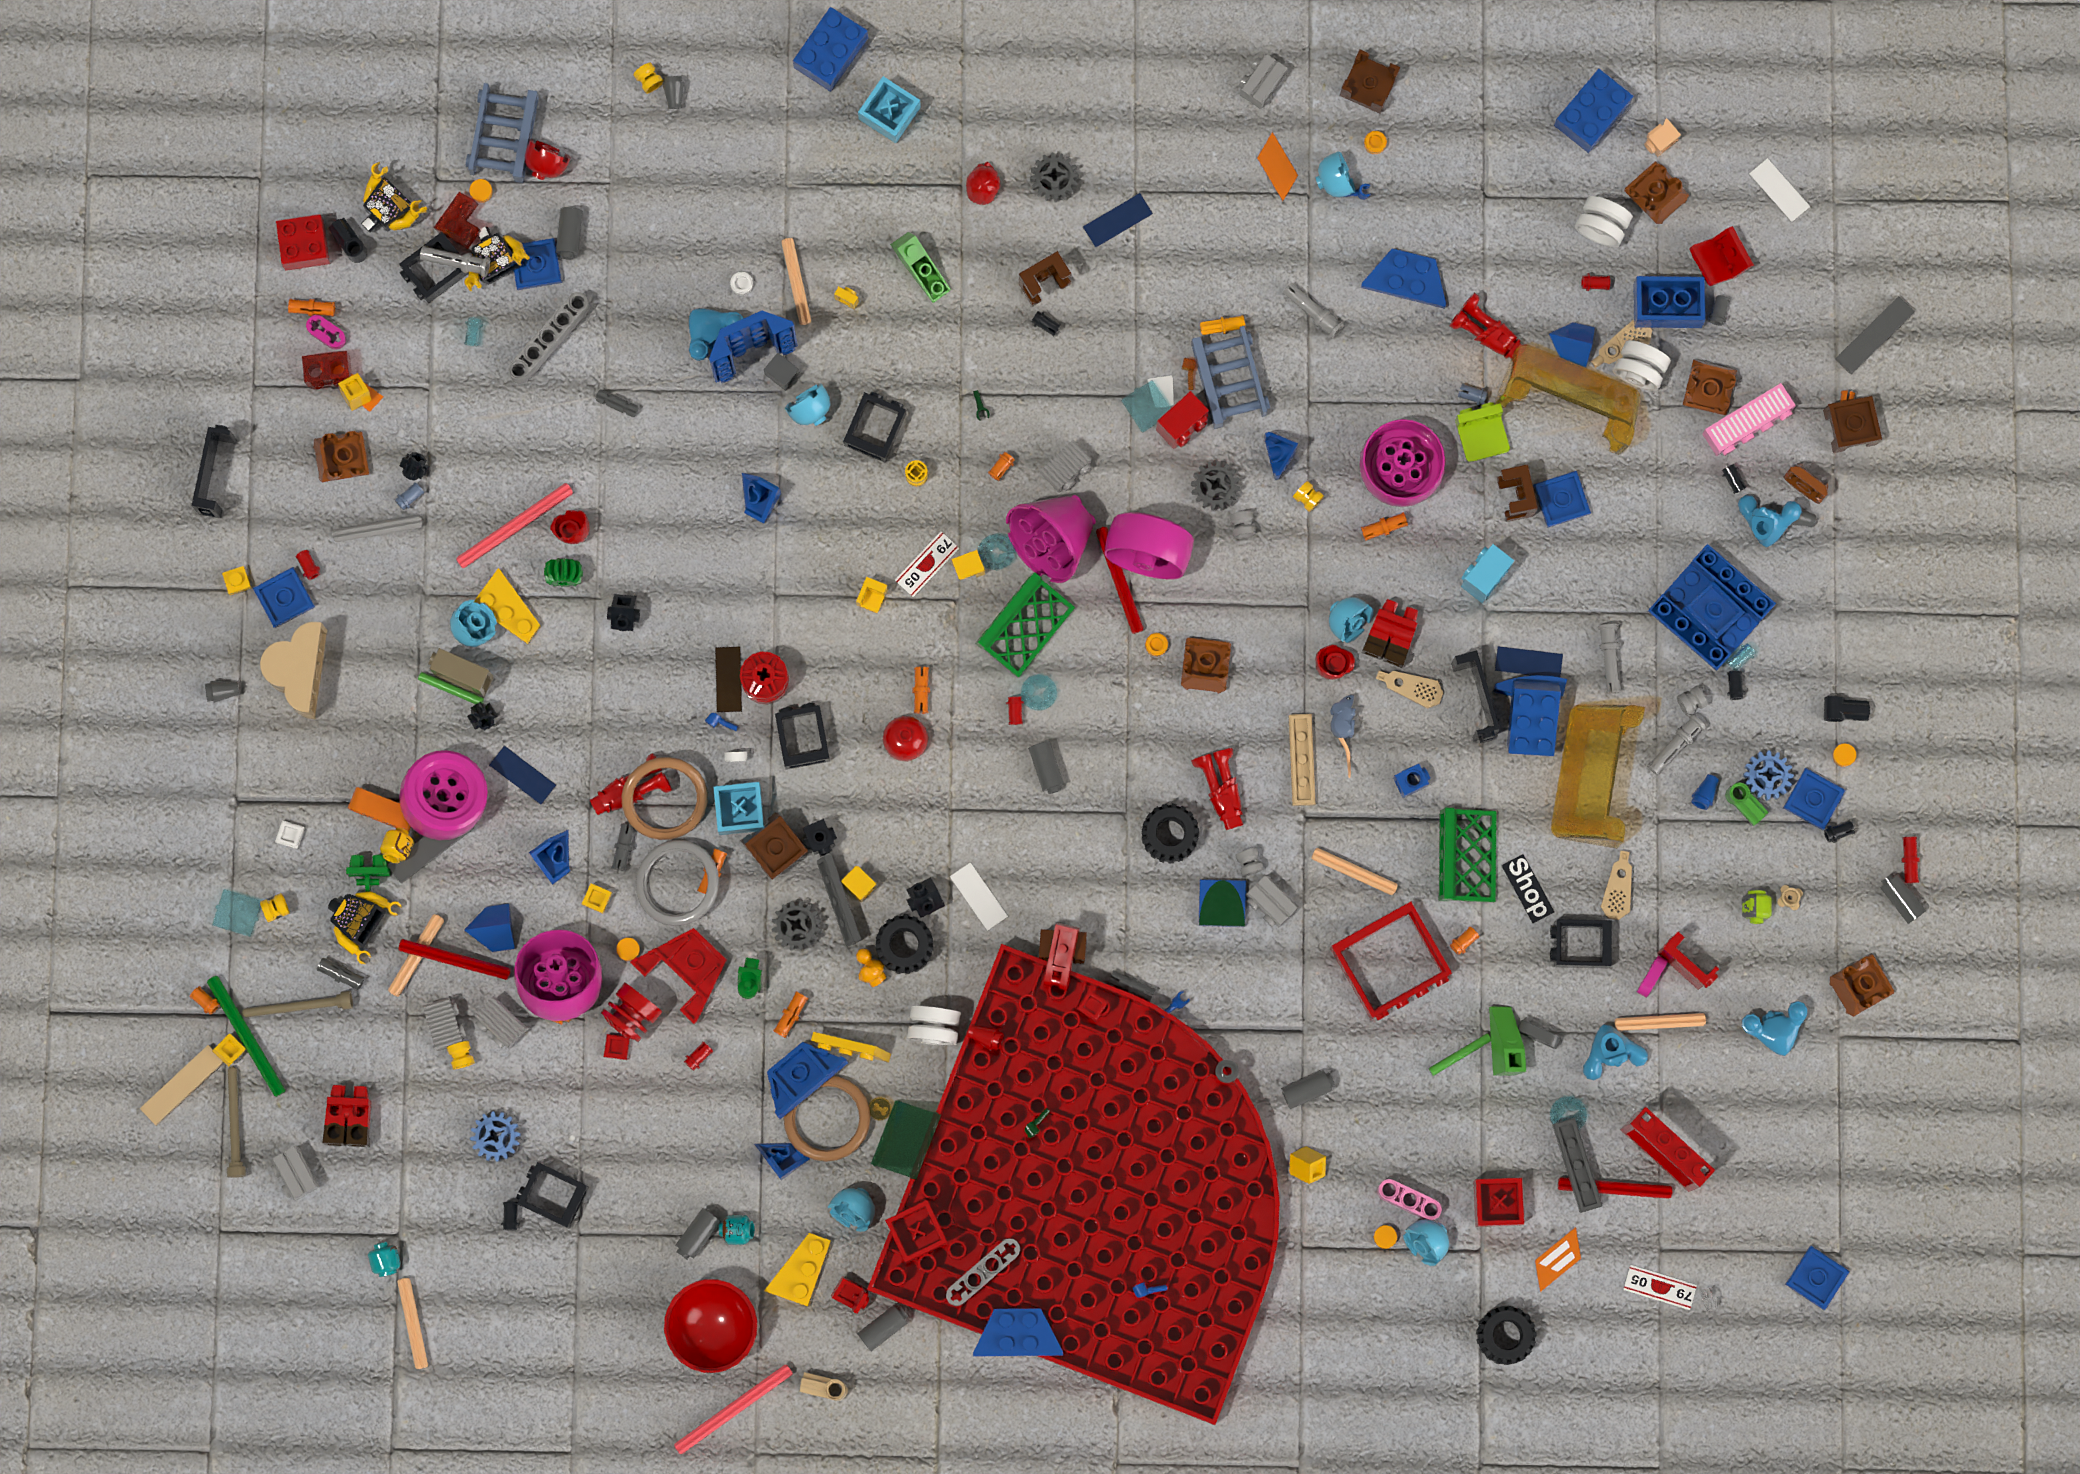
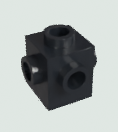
M614 594L612 605L608 606L607 620H611V629L619 631L634 630L635 622L639 623L640 609H636L637 596Z
M824 818L803 827L806 835L803 842L808 852L812 850L814 856L819 854L821 857L833 851L832 848L835 847L834 840L837 839V836L832 826L827 827ZM818 837H823V838H824V839H823L822 841H820V842H819V841H816V839H817Z
M931 877L906 889L910 897L906 901L911 911L916 910L920 918L932 914L934 911L945 906Z

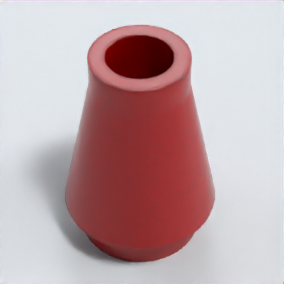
M973 1024L968 1032V1038L975 1040L991 1051L1000 1048L1004 1033L999 1032L997 1028Z

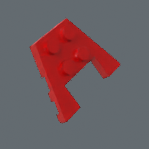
M692 928L669 940L667 943L631 960L630 963L646 977L661 961H664L696 992L679 1010L695 1025L727 959L697 930Z

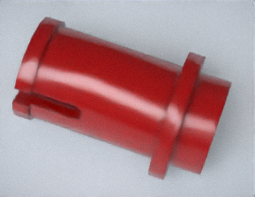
M1590 273L1582 275L1581 288L1586 289V291L1590 289L1609 290L1610 276H1590Z
M303 550L295 556L304 571V577L312 580L320 575V567L315 565L309 550Z
M1008 697L1006 705H1008L1009 725L1023 724L1022 704H1024V701H1021V697Z
M702 1041L690 1056H685L687 1059L684 1063L693 1071L696 1068L699 1069V1065L713 1053V1050Z

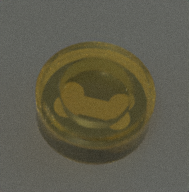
M878 1097L869 1104L870 1116L873 1119L883 1121L890 1116L892 1108L887 1099Z

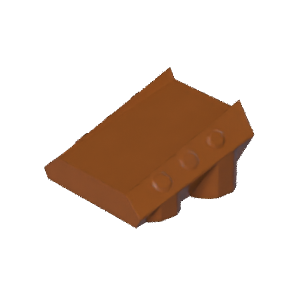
M1657 161L1651 164L1624 189L1656 224H1663V221L1683 203H1686L1689 196L1683 189L1682 182L1678 178H1672L1667 169Z
M1693 359L1682 405L1727 415L1732 390L1736 382L1737 370Z
M349 431L346 434L340 435L329 433L325 434L322 438L314 439L313 448L315 449L319 480L322 483L369 475L362 431Z
M1803 463L1792 465L1783 477L1792 487L1817 504H1820L1828 494V482H1822L1803 467Z
M1186 638L1181 686L1186 690L1196 689L1217 692L1218 694L1225 691L1231 643Z
M1869 954L1830 977L1829 985L1833 987L1845 1007L1846 1014L1853 1017L1895 992L1873 954Z

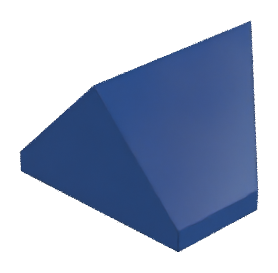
M1572 322L1549 333L1563 366L1585 371L1593 344L1595 327Z
M1266 432L1264 440L1275 480H1279L1295 455L1298 443L1274 433Z
M742 473L745 499L744 513L764 524L781 495L780 488L761 477Z
M569 829L546 839L529 852L552 885L571 871L569 869Z
M509 904L485 907L464 929V931L491 952L515 949Z
M791 1143L754 1144L781 1181L810 1159L796 1150Z

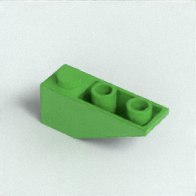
M907 232L890 244L903 265L932 303L951 291L914 234Z
M1489 1007L1493 1076H1515L1525 1073V1048L1512 1008Z

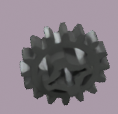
M1052 152L1051 158H1047L1044 154L1042 162L1039 160L1035 161L1037 168H1031V173L1035 175L1030 176V181L1036 182L1032 185V189H1039L1038 197L1044 194L1045 201L1053 197L1054 202H1057L1058 197L1061 196L1063 200H1066V193L1073 194L1071 187L1077 188L1078 183L1074 180L1079 178V174L1073 173L1077 170V166H1070L1071 158L1065 161L1063 160L1062 153L1059 158H1056L1054 152ZM1047 165L1050 166L1046 171H1042ZM1058 165L1063 166L1066 170H1062ZM1052 174H1056L1057 181H1053ZM1068 182V184L1063 189L1059 190L1062 184ZM1043 185H1047L1051 190L1046 189Z
M1217 461L1216 466H1212L1211 462H1208L1206 469L1200 466L1199 470L1201 473L1195 472L1193 475L1197 481H1191V486L1196 487L1191 493L1192 495H1198L1196 503L1203 501L1202 508L1205 509L1207 505H1210L1211 511H1214L1215 506H1219V509L1222 511L1224 504L1230 507L1232 505L1230 499L1236 500L1238 497L1234 492L1240 491V487L1235 485L1240 479L1238 477L1233 478L1235 470L1229 472L1228 464L1220 467V461ZM1212 472H1218L1216 475L1213 476L1207 475ZM1225 477L1228 478L1231 489L1225 484ZM1218 482L1219 488L1212 490V484L1214 485ZM1200 484L1206 488V495L1202 493ZM1215 497H1223L1221 500H1213Z
M791 901L789 908L783 904L782 908L784 911L781 913L776 910L775 913L778 919H772V923L777 925V927L772 928V932H778L775 940L779 941L782 939L781 946L783 948L789 944L790 951H793L795 946H798L799 950L802 951L804 944L810 948L811 944L809 941L811 939L813 941L818 940L814 934L821 933V929L816 927V925L821 923L820 919H815L818 912L814 911L811 913L812 906L810 904L804 908L803 901H800L798 906H795L794 902ZM793 911H801L795 916L788 915V913ZM808 917L812 922L811 930L806 927L805 923ZM789 921L794 923L801 921L800 925L803 930L796 929L792 931L793 927ZM782 922L787 925L788 929L785 935L781 930ZM797 936L805 937L803 940L793 941Z

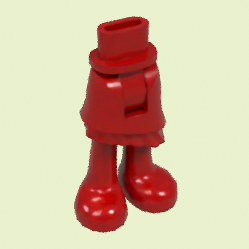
M1474 292L1461 307L1449 326L1453 329L1463 328L1476 336L1475 341H1480L1481 345L1503 355L1506 359L1510 357L1517 363L1527 348L1520 343L1521 340L1517 339L1516 335L1505 323L1502 324L1500 320H1494L1479 308L1480 298ZM1466 314L1475 318L1477 321H1479L1485 327H1487V329L1484 330L1481 327H1479L1477 324L1471 321Z
M1227 748L1213 753L1223 782L1221 786L1214 770L1211 754L1191 760L1192 765L1195 768H1201L1205 774L1210 789L1208 794L1209 800L1220 817V821H1223L1225 829L1229 830L1242 826L1243 822L1240 815H1243L1241 811L1238 783L1236 784V777L1231 776L1229 759L1233 756V749Z
M654 753L648 755L646 761L655 759ZM662 768L653 770L643 777L658 773L653 778L635 787L633 804L638 803L637 800H644L642 795L655 789H660L664 793L673 791L665 774L661 772ZM629 775L626 777L621 776L619 779L616 778L602 792L598 791V795L590 799L597 815L606 811L610 813L611 810L614 811L622 808V792Z

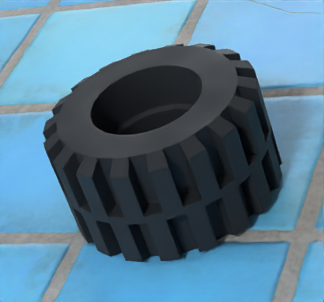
M1174 803L1172 805L1162 804L1161 807L1157 806L1146 816L1141 832L1142 844H1144L1145 850L1151 854V857L1159 859V862L1164 863L1165 861L1171 864L1175 861H1183L1184 858H1188L1197 845L1199 839L1198 822L1194 819L1193 813L1186 810V807H1179ZM1174 821L1183 828L1184 837L1178 845L1166 846L1158 840L1157 828L1161 823Z
M905 914L904 916H894L893 919L885 921V924L879 929L875 944L877 955L888 970L895 971L897 974L905 973L906 975L914 971L917 972L920 968L926 966L932 956L933 938L931 931L923 921H920L915 916L910 917ZM899 932H910L918 940V949L910 957H898L891 949V940Z
M1501 1306L1492 1309L1480 1320L1479 1327L1476 1330V1341L1480 1346L1481 1353H1484L1488 1360H1492L1496 1364L1510 1365L1518 1363L1530 1355L1532 1348L1536 1344L1535 1337H1537V1331L1535 1332L1534 1322L1530 1320L1528 1314H1525L1520 1308H1514V1306ZM1501 1322H1511L1519 1330V1342L1512 1349H1502L1494 1342L1493 1330Z

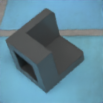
M779 353L764 368V374L785 391L800 374L799 369Z

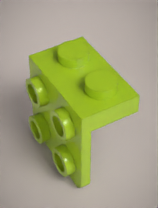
M1494 402L1483 404L1481 409L1473 411L1472 408H1467L1459 411L1460 414L1456 416L1455 423L1464 455L1468 462L1497 456L1510 450L1501 418L1503 413L1501 403L1495 405Z

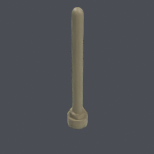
M350 990L341 991L340 994H336V997L245 1008L242 1010V1015L244 1017H254L333 1006L343 1010L352 1009V993Z
M231 1066L228 1068L231 1162L229 1167H227V1177L237 1178L245 1177L246 1169L243 1166V1162L240 1161L237 1069Z

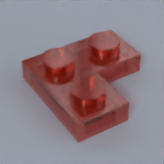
M459 191L433 228L439 233L443 232L446 237L469 249L481 230L467 220L479 204Z

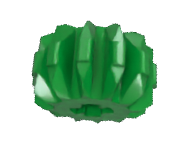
M551 559L545 563V581L553 586H576L581 583L583 577L582 565L579 561L573 559Z

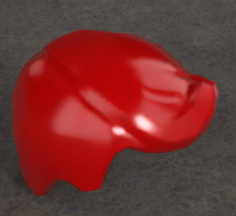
M985 162L984 165L978 164L970 172L966 180V192L969 200L979 205L991 203L1000 189L998 173L989 162Z
M567 510L564 515L555 517L550 525L552 533L566 544H580L589 535V520L581 510Z
M1329 645L1320 649L1315 656L1317 672L1321 677L1328 680L1342 678L1345 674L1351 672L1355 666L1354 655L1350 651L1336 645Z

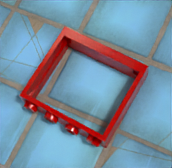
M1412 902L1403 905L1330 947L1370 1020L1375 1017L1378 1021L1389 1015L1388 1010L1396 1006L1397 1009H1400L1410 1003L1408 1001L1409 998L1415 995L1417 998L1424 996L1430 992L1428 988L1436 984L1437 987H1440L1450 981L1448 977L1452 974ZM1408 915L1441 973L1382 1006L1373 1009L1341 952Z
M1647 1107L1637 1111L1620 1129L1688 1192L1700 1188L1715 1171L1712 1166ZM1645 1113L1651 1117L1648 1122L1642 1118ZM1703 1166L1708 1168L1707 1170L1700 1171Z

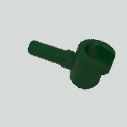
M973 391L978 409L976 418L981 421L979 417L980 411H985L987 418H989L990 412L984 408L979 391Z
M1047 1108L1025 1127V1133L1029 1138L1040 1132L1036 1125L1050 1113Z

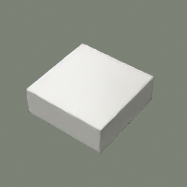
M282 821L275 843L298 850L305 828Z

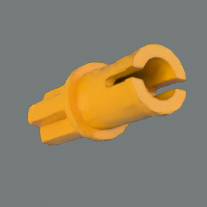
M1221 316L1217 320L1201 322L1200 332L1202 335L1221 332L1226 334L1227 331L1239 330L1241 326H1245L1244 316L1229 318Z

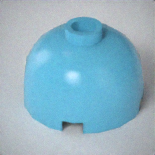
M1338 151L1325 157L1318 167L1319 176L1315 177L1320 190L1324 188L1329 195L1339 198L1356 192L1353 179H1350L1348 165L1341 152Z
M820 383L819 386L814 385L799 394L794 405L789 402L785 406L786 412L794 422L800 425L813 423L817 426L826 420L824 415L829 411L830 397L822 383Z
M1348 597L1336 601L1330 608L1329 627L1333 634L1342 642L1350 643L1364 632V629L1361 627L1365 622L1370 623L1373 616V608L1356 597Z
M475 600L463 602L452 613L450 619V629L454 638L459 643L471 647L480 646L489 641L496 633L495 625L497 624L493 611L486 604H478L474 602Z
M845 1188L839 1191L828 1205V1208H831L829 1213L834 1219L848 1228L850 1224L857 1226L856 1231L859 1232L868 1230L875 1216V1205L869 1197V1193L863 1188Z
M1429 1219L1418 1220L1404 1231L1406 1234L1403 1235L1407 1247L1414 1256L1418 1252L1424 1258L1421 1262L1426 1265L1435 1266L1448 1252L1449 1238L1447 1230L1439 1222L1436 1223Z

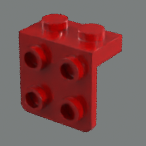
M1733 226L1725 229L1714 238L1694 244L1689 248L1694 261L1697 263L1704 280L1709 286L1736 278L1754 266Z

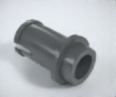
M1718 295L1715 297L1712 314H1709L1710 323L1722 326L1723 322L1727 320L1725 315L1730 299Z

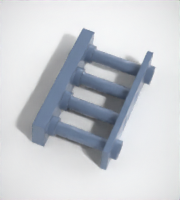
M484 83L483 90L479 89L477 102L480 103L472 151L466 157V167H468L470 175H475L476 167L508 171L510 174H513L515 182L524 183L527 167L525 152L533 134L539 100L537 91L528 90L527 97L518 98L490 93L488 83ZM488 102L522 107V110H524L523 118L517 120L486 115ZM484 124L516 128L518 131H521L519 140L510 141L482 136ZM480 145L514 150V153H517L516 160L509 163L478 158Z
M1245 326L1240 327V336L1210 344L1202 343L1201 337L1193 338L1191 341L1214 429L1222 428L1223 420H1226V417L1260 409L1261 416L1265 417L1267 409H1270L1268 397L1263 396L1250 345L1253 344L1250 331L1246 332ZM1243 345L1245 358L1213 366L1208 364L1206 356H1209V353ZM1248 366L1251 379L1221 387L1213 385L1212 377H1215V374ZM1254 388L1257 397L1256 401L1228 408L1219 407L1218 399L1222 395Z

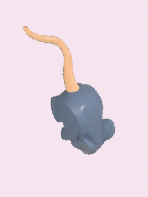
M1354 695L1344 697L1339 702L1333 704L1330 710L1333 716L1330 723L1331 732L1339 739L1346 751L1349 778L1351 777L1350 751L1344 739L1352 738V735H1354L1355 720L1352 719L1355 716L1356 708H1351Z

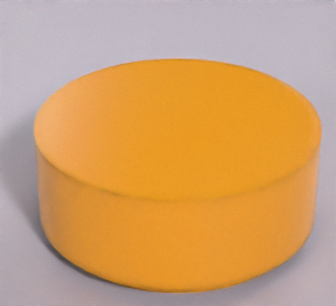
M1380 131L1369 132L1364 140V147L1370 154L1382 153L1387 144L1385 135Z
M484 179L475 180L469 188L470 195L476 202L484 203L492 197V187Z
M1153 633L1148 636L1145 642L1146 651L1154 657L1162 656L1168 648L1166 637L1160 633Z
M1846 743L1838 745L1832 754L1833 761L1840 767L1850 766L1856 759L1854 747Z
M624 938L617 944L616 951L622 960L631 961L638 957L640 947L636 940Z
M1383 1225L1376 1229L1373 1239L1378 1247L1388 1249L1396 1243L1397 1233L1391 1226Z

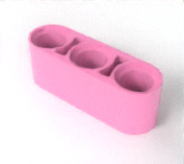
M1387 1179L1381 1182L1377 1188L1378 1196L1383 1201L1419 1218L1433 1221L1441 1214L1442 1209L1438 1201L1399 1182ZM1385 1184L1393 1186V1196L1388 1197L1383 1194L1382 1187ZM1406 1194H1412L1415 1197V1204L1413 1206L1404 1204L1403 1198ZM1426 1204H1433L1436 1207V1214L1434 1216L1426 1215L1424 1211Z

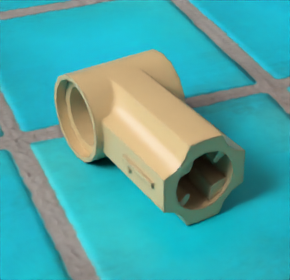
M804 1372L800 1385V1392L834 1401L843 1400L848 1391L846 1384L838 1379ZM833 1384H840L842 1387V1392L837 1397L832 1396L830 1392Z

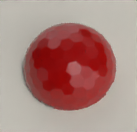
M703 1279L684 1287L673 1297L665 1314L664 1333L667 1345L678 1361L692 1370L703 1373H719L738 1365L748 1355L756 1340L758 1321L752 1303L742 1290L729 1282L719 1279Z

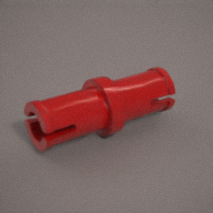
M1902 837L1904 858H1901V861L1904 863V882L1919 883L1918 862H1920V857H1917V837Z

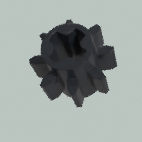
M417 452L407 453L399 465L403 468V476L413 481L418 478L422 479L423 475L426 476L429 466L425 465L426 458Z
M479 702L471 707V714L467 717L475 730L480 728L485 731L495 725L494 718L498 717L491 703L485 705Z

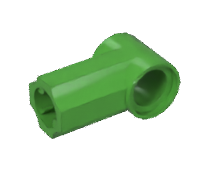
M1736 783L1726 790V800L1734 805L1753 826L1769 813L1750 793L1748 786L1744 783ZM1734 788L1742 791L1743 796L1741 800L1734 798Z

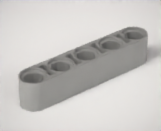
M581 292L572 293L510 363L508 371L515 383H526L585 317L590 308L585 294ZM577 300L585 302L584 306L580 309L573 307L574 302ZM568 317L570 321L567 325L561 326L558 324L559 319ZM546 334L555 335L554 340L549 343L543 341V338ZM536 350L540 352V356L537 359H530L528 357L531 351ZM522 367L525 369V373L522 376L514 375L516 368Z

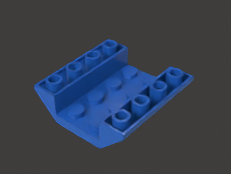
M762 310L720 329L709 357L715 382L721 381V383H725L733 379L736 370L732 356L737 358L744 355L749 348H760L766 345L769 339L776 353L787 355L795 351L798 343L793 322Z
M1707 544L1650 607L1648 612L1717 671L1776 603ZM1712 581L1745 611L1743 616L1715 642L1682 611Z

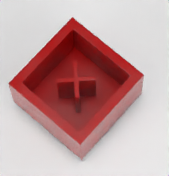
M321 214L276 221L281 264L285 271L330 264L325 224Z
M1190 391L1157 420L1156 431L1173 449L1178 446L1182 448L1190 441V436L1194 431L1199 433L1206 427L1209 410Z
M1522 1178L1475 1179L1473 1181L1475 1227L1524 1225Z
M928 1200L885 1220L905 1263L948 1244Z

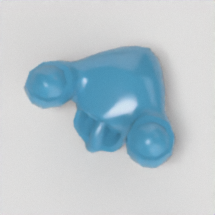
M705 308L692 310L689 315V332L691 337L689 353L691 357L697 361L704 360L709 354L708 348L713 349L720 329L744 319L743 316L737 312H719Z
M1745 495L1738 502L1740 513L1748 522L1756 539L1764 547H1769L1778 541L1788 526L1799 519L1802 512L1800 505L1795 501H1788L1783 506L1781 514H1778L1776 510L1767 509L1766 507L1757 508V501L1753 496Z
M1795 1001L1788 1008L1789 1017H1786L1783 1012L1770 1010L1768 1014L1762 1017V1024L1760 1018L1754 1013L1746 1014L1742 1019V1028L1747 1034L1760 1040L1771 1051L1785 1056L1791 1051L1796 1041L1799 1027L1806 1019L1808 1009L1803 1002Z
M1603 1024L1595 1035L1591 1053L1583 1065V1073L1587 1079L1594 1081L1601 1077L1603 1072L1602 1063L1608 1066L1619 1067L1628 1058L1636 1067L1643 1066L1648 1061V1053L1642 1046L1631 1041L1616 1028Z

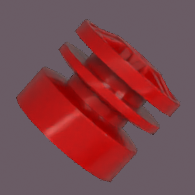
M761 651L752 654L744 661L740 669V680L744 693L750 700L758 704L768 705L777 702L785 695L789 687V676L785 663L779 656L771 652ZM764 671H766L769 678L761 681L759 674L763 675Z
M624 982L616 992V996L622 1003L617 1005L609 1001L608 1005L615 1012L611 1014L603 1009L601 1014L616 1031L624 1037L639 1043L642 1038L634 1032L636 1028L646 1034L647 1029L641 1022L646 1020L654 1024L662 1011Z

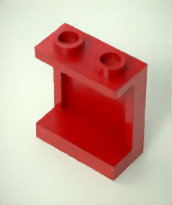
M1680 932L1675 933L1657 954L1668 960L1667 963L1696 989L1699 990L1703 986L1707 988L1718 978L1716 972L1719 968L1715 966L1705 974L1676 948L1685 937Z

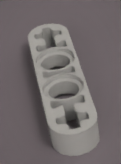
M1014 1239L1002 1241L947 1290L946 1298L948 1302L954 1306L964 1304L1017 1258L1020 1252L1018 1242ZM1005 1244H1014L1016 1246L1014 1248L1015 1254H1007L1004 1257L1007 1262L1003 1264L1000 1257L994 1253L999 1250V1253L1002 1254L1005 1251ZM995 1258L999 1262L998 1269L992 1272L988 1271L985 1267L987 1259ZM972 1273H976L981 1277V1283L977 1287H972L968 1284L967 1279ZM964 1281L965 1286L972 1292L968 1295L964 1291L961 1294V1301L957 1299L952 1301L951 1297L953 1295L951 1291L954 1289L959 1291L963 1288L959 1283Z

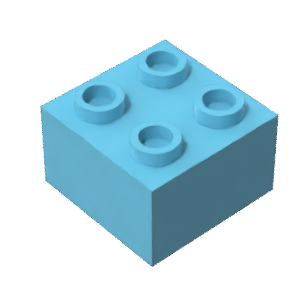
M883 76L858 111V118L886 138L897 143L921 108V103L918 98Z
M1494 544L1489 549L1486 546L1483 548L1475 560L1477 564L1475 566L1471 564L1461 578L1463 580L1461 587L1481 603L1485 601L1515 561Z
M759 782L714 787L719 835L757 832L764 827L761 786Z

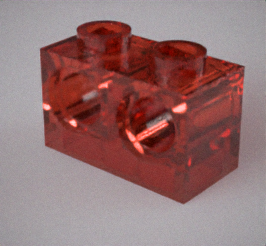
M347 351L302 356L304 383L313 390L325 388L324 385L331 384L334 387H339L338 383L352 376L350 355ZM336 366H344V371L341 374L333 373ZM315 368L322 369L318 377L311 376V372Z

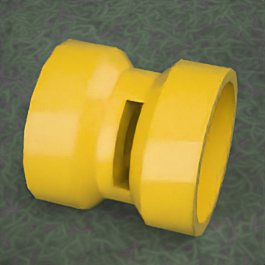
M651 62L642 65L633 74L635 79L641 82L642 89L646 94L655 91L664 83L662 77L655 73V67Z
M919 460L908 463L905 468L906 481L915 487L925 484L928 478L927 466Z
M1306 481L1293 495V498L1297 502H1302L1304 508L1311 512L1324 498V495L1320 491H1315L1313 485Z
M282 893L275 895L271 900L265 899L260 901L262 911L268 923L274 921L280 915L284 917L290 914Z
M469 1041L459 1042L447 1047L448 1054L453 1058L451 1062L453 1070L475 1064L473 1056L469 1055L471 1048Z

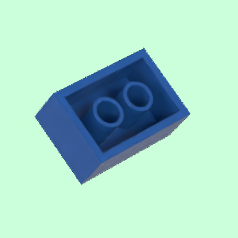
M830 7L793 59L794 69L831 92L867 41L868 31Z
M1598 69L1557 117L1554 126L1589 153L1630 105L1634 96L1602 70Z
M1636 277L1633 284L1634 327L1702 328L1705 322L1704 277Z
M1513 680L1507 737L1509 754L1554 756L1561 694L1559 683Z

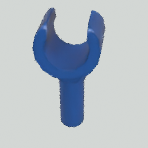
M1362 184L1356 189L1355 193L1348 196H1358L1361 200H1365L1371 194H1364L1362 189H1368L1370 185Z
M711 713L705 719V722L713 728L718 723L734 731L738 728V726L722 719L717 713Z
M1180 991L1172 999L1170 1006L1164 1011L1170 1013L1176 1008L1181 1009L1190 999L1182 1001L1180 995L1184 992Z
M1143 1282L1134 1286L1133 1291L1137 1297L1141 1298L1154 1292L1167 1291V1285L1147 1289Z

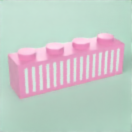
M1782 383L1706 428L1702 435L1716 456L1722 453L1726 456L1736 449V444L1741 441L1743 444H1746L1755 438L1754 433L1759 430L1763 433L1774 426L1772 422L1779 418L1783 421L1793 414L1791 411L1796 405Z

